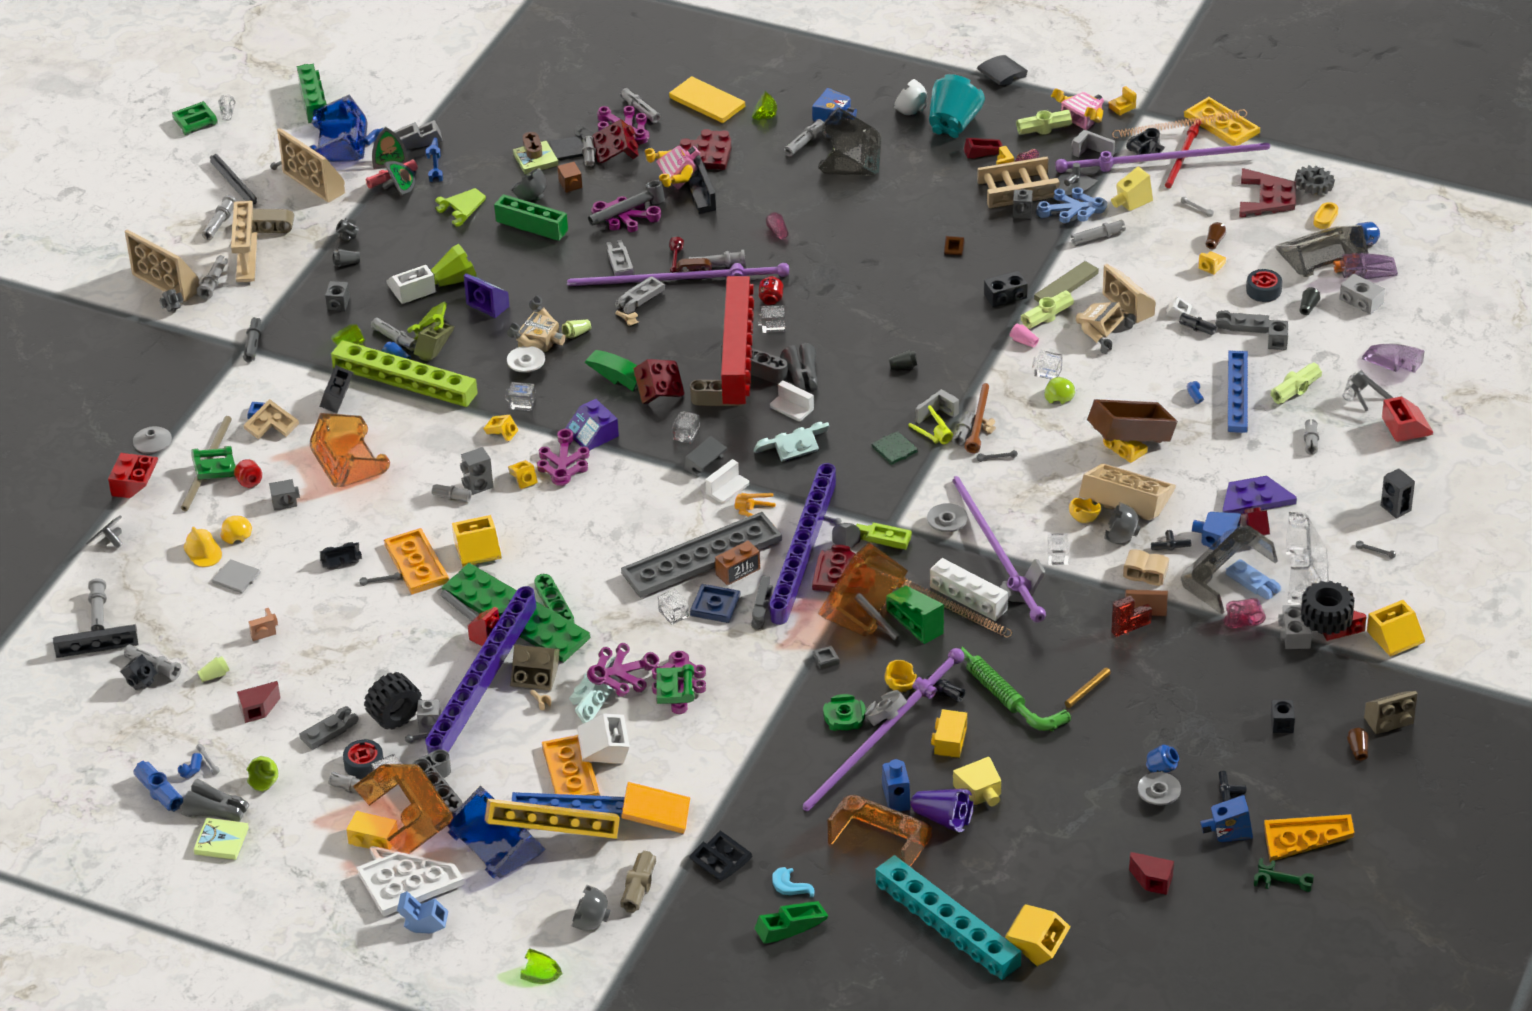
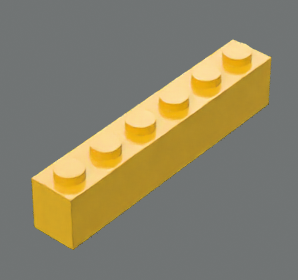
M496 799L487 800L485 814L487 824L617 839L620 817L613 813Z

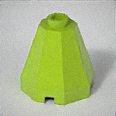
M459 244L453 246L430 270L434 275L435 285L437 284L439 287L464 282L465 274L477 276L471 261H468L466 252Z

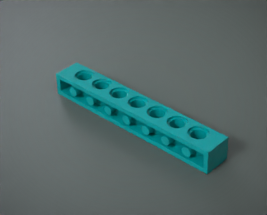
M892 856L876 868V884L881 890H885L894 900L906 906L911 913L918 915L928 926H932L944 938L952 941L958 949L965 951L975 962H979L986 967L991 974L1003 980L1021 966L1020 949L897 856Z

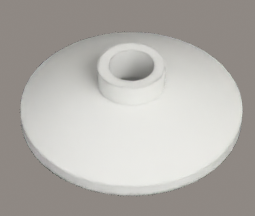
M533 346L518 347L507 356L508 366L517 372L535 371L542 367L545 362L544 353L539 348Z

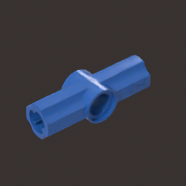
M143 760L137 763L133 773L149 790L151 798L158 800L168 811L175 812L180 809L184 801L183 797L167 781L166 775L163 772H158L149 761L145 762Z

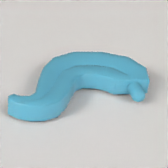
M778 868L772 874L773 886L781 894L797 895L808 893L811 898L814 897L812 885L790 882V873L793 872V868Z

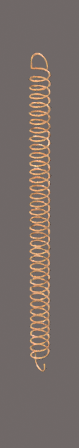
M1239 110V111H1242V110ZM1244 110L1246 112V110ZM1232 111V113L1234 114L1235 119H1236V113H1237V116H1238V118H1239V111H1238V113H1237V111H1235V114H1234V112ZM1228 112V114L1225 113V116H1224V114L1222 113L1225 120H1226V114H1227V117H1228V120H1229V113H1230V112ZM1246 112V115H1247V112ZM1230 113V116H1231V119H1232V115H1231V113ZM1212 114V116H1213L1215 122H1216V116H1217V119H1218V121H1219V115H1220V114H1218V116H1217V114H1215V118H1214V115ZM1209 115V116H1210V115ZM1220 115L1222 121V115ZM1245 115V116H1246V115ZM1202 116V117H1203V116ZM1205 116L1204 123H1206V118L1209 123V116L1208 118L1207 116ZM1242 116V117H1245V116ZM1195 117V121H1194V119L1192 118L1195 125H1196V120H1197V123H1198V125H1199V118H1200V117H1198V120H1197V118ZM1203 117V119H1204V117ZM1210 117L1211 122H1212V117ZM1200 118V121H1201V124H1202V118ZM1182 119V120H1183V119ZM1185 119V123L1183 121L1185 127L1187 119ZM1188 119V122H1187V125H1188V126H1189V120H1190V119ZM1180 120L1178 121V123H1177V121H1175V125H1174V122H1173L1174 128H1176V123H1177V126H1178V128H1179V122H1180ZM1190 120V123H1191V126H1192V120ZM1172 121V122H1173V121ZM1182 121L1180 122L1181 127H1182ZM1165 122L1164 130H1166V125H1167V128H1168V130H1169V123H1170V122H1168V125H1167V123ZM1171 122V124H1170L1171 129H1172V122ZM1162 123V124H1163V123ZM1152 124V126H1153V124ZM1155 124V128L1157 127V129L1159 130L1160 125L1162 131V124H1158V127L1157 124ZM1163 124V126H1164V124ZM1148 125V128H1152V126ZM1142 126V127H1143V126ZM1145 126V130H1146L1147 126ZM1153 126V128H1154V126ZM1135 127V132H1134V129L1132 128V129H1133V132H1134V135H1136V130H1137V133H1138V134H1139V129H1140V132H1142V127H1141V129H1140V127H1138V130H1137V128ZM1143 127V130H1144V127ZM1122 129L1121 132H1120L1121 137H1122V131H1123V129ZM1125 129V134H1124V136H1126V132H1127V135L1129 136V130H1130V133H1131V136H1132V129H1131V130L1128 129V132H1127V130ZM1115 130L1120 132V130ZM1144 130V131H1145V130ZM1114 131V132H1115V131ZM1123 131V133H1124V131ZM1113 132V133H1114V132ZM1112 133V135H1113V133ZM1113 135V137H1114V135ZM1114 137V138H1118V137Z
M892 576V580H890V581L896 583V581H897L896 578H895V581H893L894 578H893V576ZM949 604V610L953 611L954 607L952 606V609H950L951 605ZM971 615V621H974V622H975V620L977 619V617L974 618V620H972L973 617H972V615Z

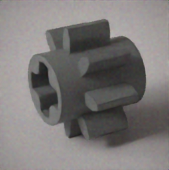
M351 218L341 219L336 226V232L340 233L338 238L349 241L350 238L354 239L359 230L355 226L356 221Z
M175 289L163 292V297L159 300L162 309L167 308L168 312L181 308L180 303L184 301L181 292L176 293Z

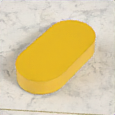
M1332 202L1323 203L1314 215L1313 225L1319 229L1329 228L1338 215V206Z

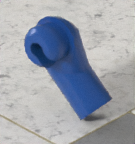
M384 128L374 129L363 139V143L368 146L371 145Z
M1189 382L1186 386L1188 393L1196 404L1201 403L1204 398L1199 392V382Z
M194 753L192 754L190 765H180L178 767L180 776L189 778L199 772L202 755Z

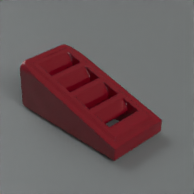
M966 138L964 152L967 158L999 154V147L1003 145L1000 140Z

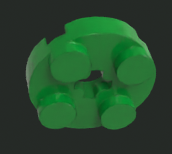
M840 694L832 697L828 704L825 703L823 717L829 728L833 731L859 729L865 720L866 709L863 701L860 700L859 702L855 699V696Z

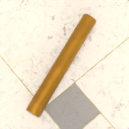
M1104 668L1064 702L1065 706L1071 708L1108 677L1111 671L1108 668Z

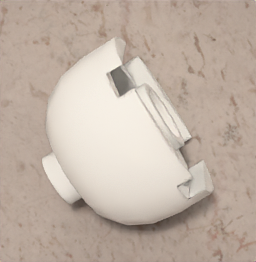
M913 79L907 84L910 87L906 90L903 89L894 103V108L904 115H913L918 111L922 112L927 106L925 102L927 92L924 86Z

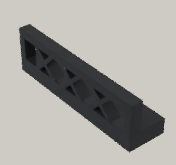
M698 155L693 160L697 170L686 184L698 213L715 211L716 194L700 155Z
M136 624L55 636L53 638L56 658L124 648L129 644L133 646L139 645Z

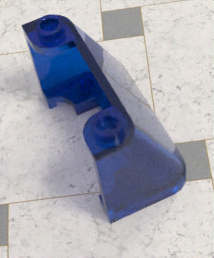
M350 94L313 110L312 124L315 128L319 129L320 133L318 147L311 145L309 146L311 149L325 157L329 162H352L364 158L366 144L364 138L367 135L368 122L365 114Z
M480 785L444 823L450 828L448 833L456 841L460 838L487 866L485 871L492 878L496 876L502 878L540 856L546 848L525 828L487 824L485 821L487 800L495 798Z

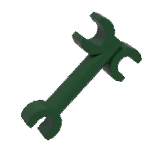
M1260 858L1258 862L1259 872L1254 876L1253 884L1257 887L1259 881H1264L1266 883L1265 888L1268 889L1272 879L1299 885L1303 891L1310 892L1314 875L1306 873L1302 876L1277 872L1274 871L1275 861L1272 860L1271 865L1266 866L1263 864V858Z

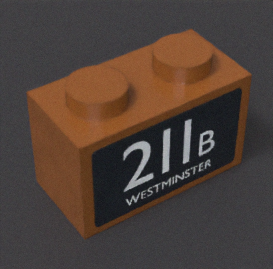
M746 541L716 556V575L728 586L760 570V551L752 543Z

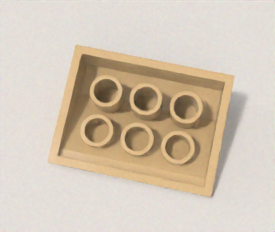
M281 128L277 129L283 173L328 203L345 194L344 179L325 157Z
M129 230L124 231L132 275L164 292L175 289L176 293L181 292L183 302L197 294V288L199 287L198 276L179 256Z
M1102 463L1083 474L1079 497L1084 498V500L1091 498L1093 503H1101L1103 507L1108 509H1114L1119 505V502H1122L1132 507L1137 512V515H1140V518L1152 520L1160 515L1174 492L1176 485Z

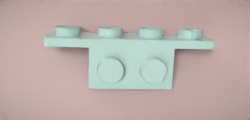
M817 422L807 429L801 427L790 434H778L774 439H761L753 450L755 453L776 447L781 462L816 452L819 448L814 435L826 432L829 428V423L822 424V422Z
M616 656L611 658L605 668L612 667ZM587 673L584 675L581 683L575 687L573 694L569 698L573 705L578 704L575 712L583 724L594 718L614 690L604 683L601 685L593 684L589 681ZM610 676L612 679L618 682L621 680L616 676Z

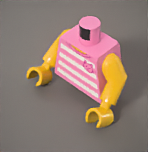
M1055 88L1051 97L1061 103V111H1070L1072 123L1088 130L1095 122H1101L1103 117L1102 104L1104 103L1101 95L1098 94L1093 97L1082 92L1075 96L1067 97L1063 95L1064 92L1060 89Z
M677 146L669 151H658L657 153L652 148L645 150L648 162L652 163L655 159H658L656 162L663 172L659 176V180L664 187H669L672 184L675 188L680 189L697 170L693 160L700 152L695 146H692L688 151H685L681 146Z

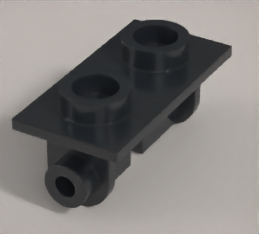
M347 542L339 547L324 548L320 551L322 567L329 569L341 566L340 559L342 558L345 565L359 562L362 559L361 551H359V542Z

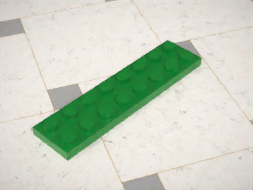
M468 563L442 586V590H447L465 606L479 614L493 607L498 608L499 619L517 591L471 563ZM536 602L537 607L519 637L535 647L560 649L559 661L564 663L591 638L590 632Z

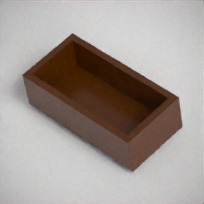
M1094 399L1087 421L1105 440H1122L1125 442L1130 440L1139 442L1154 441L1156 443L1170 442L1178 422L1159 402Z

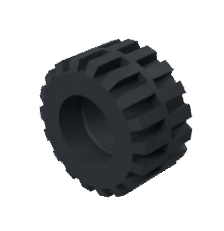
M1319 581V583H1312L1302 595L1301 620L1304 622V625L1310 627L1312 631H1318L1319 634L1327 633V635H1331V633L1338 634L1340 631H1345L1353 621L1355 598L1352 591H1348V587L1341 586V583Z
M399 672L387 673L386 676L380 677L368 689V694L365 695L364 699L366 701L364 706L366 707V712L381 727L387 730L389 728L391 730L396 727L400 728L403 724H407L416 715L418 700H422L420 690L404 674Z

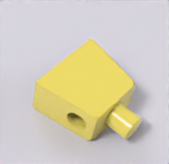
M1139 166L1117 183V195L1111 198L1114 207L1118 208L1123 205L1129 211L1153 201L1150 175Z
M990 757L953 770V786L956 789H968L972 794L969 795V800L973 801L974 805L985 801L989 806H995L999 803L1001 779Z

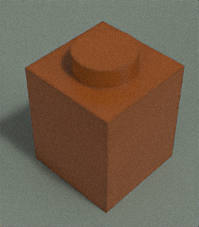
M575 162L557 166L558 180L565 192L583 188L582 174Z

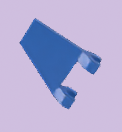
M434 138L431 146L426 149V158L430 159V155H432L434 166L428 173L429 182H433L432 179L434 177H438L439 181H443V173L438 169V159L441 157L440 148H438L437 138Z

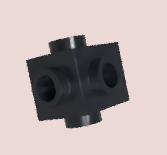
M143 654L133 658L120 670V673L126 678V682L135 690L150 686L154 682L153 677L158 673L152 662L147 660Z

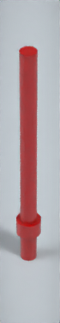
M1196 120V125L1193 123L1189 127L1187 138L1181 151L1189 150L1194 138L1197 137L1201 124L1200 120L1199 125ZM1185 158L1176 159L1165 183L1166 188L1170 189Z

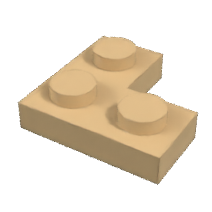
M269 399L244 424V429L257 439H260L271 427L287 437L299 425V420Z

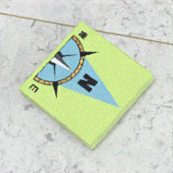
M547 141L541 142L543 155L538 159L528 158L524 147L513 149V155L524 174H528L536 168L544 170L559 166L558 159Z
M206 818L194 847V855L236 860L249 829L248 823Z

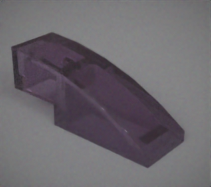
M1369 253L1342 254L1340 260L1344 278H1348L1353 274L1364 279L1398 275L1394 258L1386 255Z
M1401 344L1371 345L1362 356V359L1395 372L1403 368L1415 373L1424 361L1425 351Z

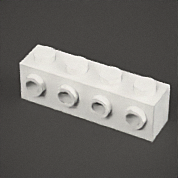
M943 558L930 568L931 588L994 621L1008 610L1007 591Z

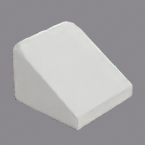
M1176 296L1169 304L1166 315L1180 318L1183 312L1190 314L1192 305Z

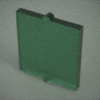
M898 431L888 436H883L882 439L872 443V447L891 465L902 459L906 460L907 457L918 452V449Z

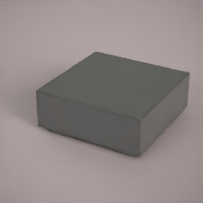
M832 646L812 651L813 658L820 670L840 664L839 657Z

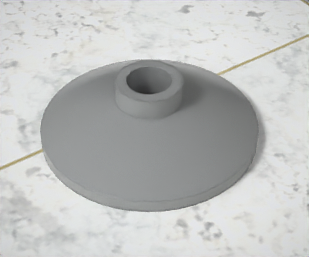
M157 426L144 428L137 432L133 438L134 448L145 454L159 453L168 448L172 442L171 433L167 429Z
M943 503L929 510L927 521L932 528L938 531L954 532L965 526L967 523V513L956 504Z
M1153 772L1140 779L1138 793L1144 801L1150 804L1167 805L1179 798L1181 785L1174 776L1168 773Z

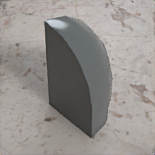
M852 523L836 525L832 530V542L836 545H845L852 548L860 542L859 527Z

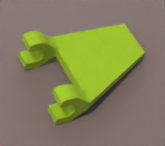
M474 188L447 199L438 197L435 199V202L439 206L435 207V210L443 213L449 206L453 207L456 211L452 212V215L456 220H453L452 224L458 227L486 200V196Z
M443 302L433 307L419 324H414L407 329L408 333L415 332L413 339L417 340L423 328L434 322L436 323V326L433 328L435 331L443 327V317L447 303Z

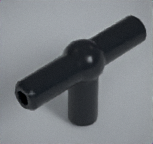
M1167 530L1165 532L1166 541L1151 543V550H1174L1175 548L1191 547V539L1174 540L1173 531Z
M1221 770L1218 773L1220 782L1219 792L1222 795V802L1231 800L1230 794H1245L1247 792L1246 785H1229L1226 771Z

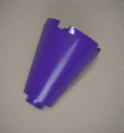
M968 789L918 791L912 796L910 802L915 813L955 832H963L965 830L962 827L970 823L973 813V801L969 800V795L972 794Z

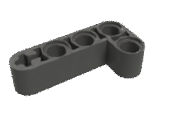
M722 343L721 346H720V349H721V363H722L723 343ZM752 348V359H750L751 371H749L751 375L777 384L782 380L787 381L788 367L785 359Z
M436 750L415 760L412 763L415 785L448 825L457 826L463 823V802L444 779L451 773L449 753L446 750Z

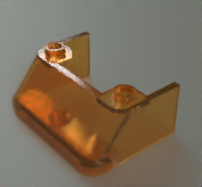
M383 764L356 783L353 788L370 806L395 786H400L411 804L401 813V821L404 826L388 837L387 840L398 852L410 854L449 825L453 814L419 765Z
M857 795L846 796L827 820L828 844L830 845L835 842L852 817L908 839L901 848V860L910 867L932 837V828L927 822Z

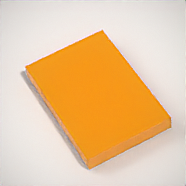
M628 782L621 818L684 834L690 797Z

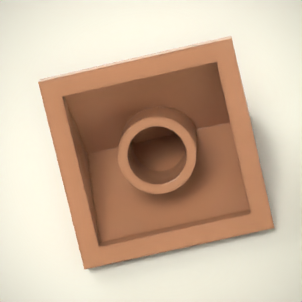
M1125 590V615L1166 616L1168 591Z

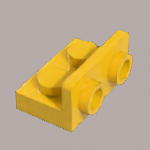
M1103 438V444L1107 448H1110L1130 463L1148 452V446L1139 441H1108Z

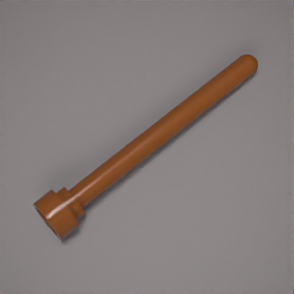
M987 383L982 385L972 434L966 439L965 449L969 453H978L981 448L979 434L989 392V384Z

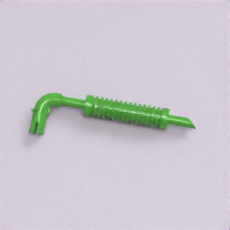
M961 648L964 653V660L967 662L966 669L1012 713L1019 712L1034 729L1054 731L1057 727L1071 721L1070 713L1065 709L1045 718L1031 713L1024 706L1025 699L986 661L978 655L973 657L966 649Z

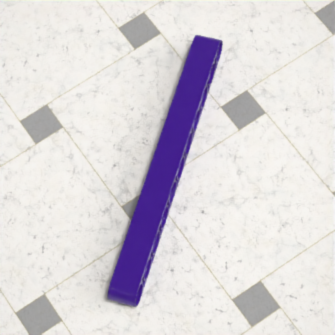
M830 463L821 464L817 469L771 597L770 620L774 624H785L789 619L823 523L824 515L835 489L836 468Z
M529 586L520 587L512 597L425 740L428 754L436 750H446L449 753L534 613L537 605L533 588Z

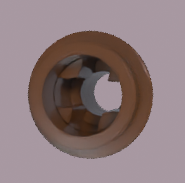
M1214 222L1209 226L1206 240L1207 248L1215 249L1226 235V227L1222 223Z
M1363 728L1351 729L1347 736L1348 743L1355 759L1363 761L1368 758V734Z

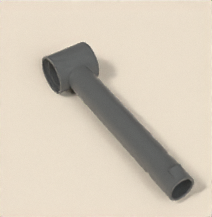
M658 180L650 181L646 184V191L588 216L590 225L599 224L648 201L651 204L662 203L665 200L662 182Z

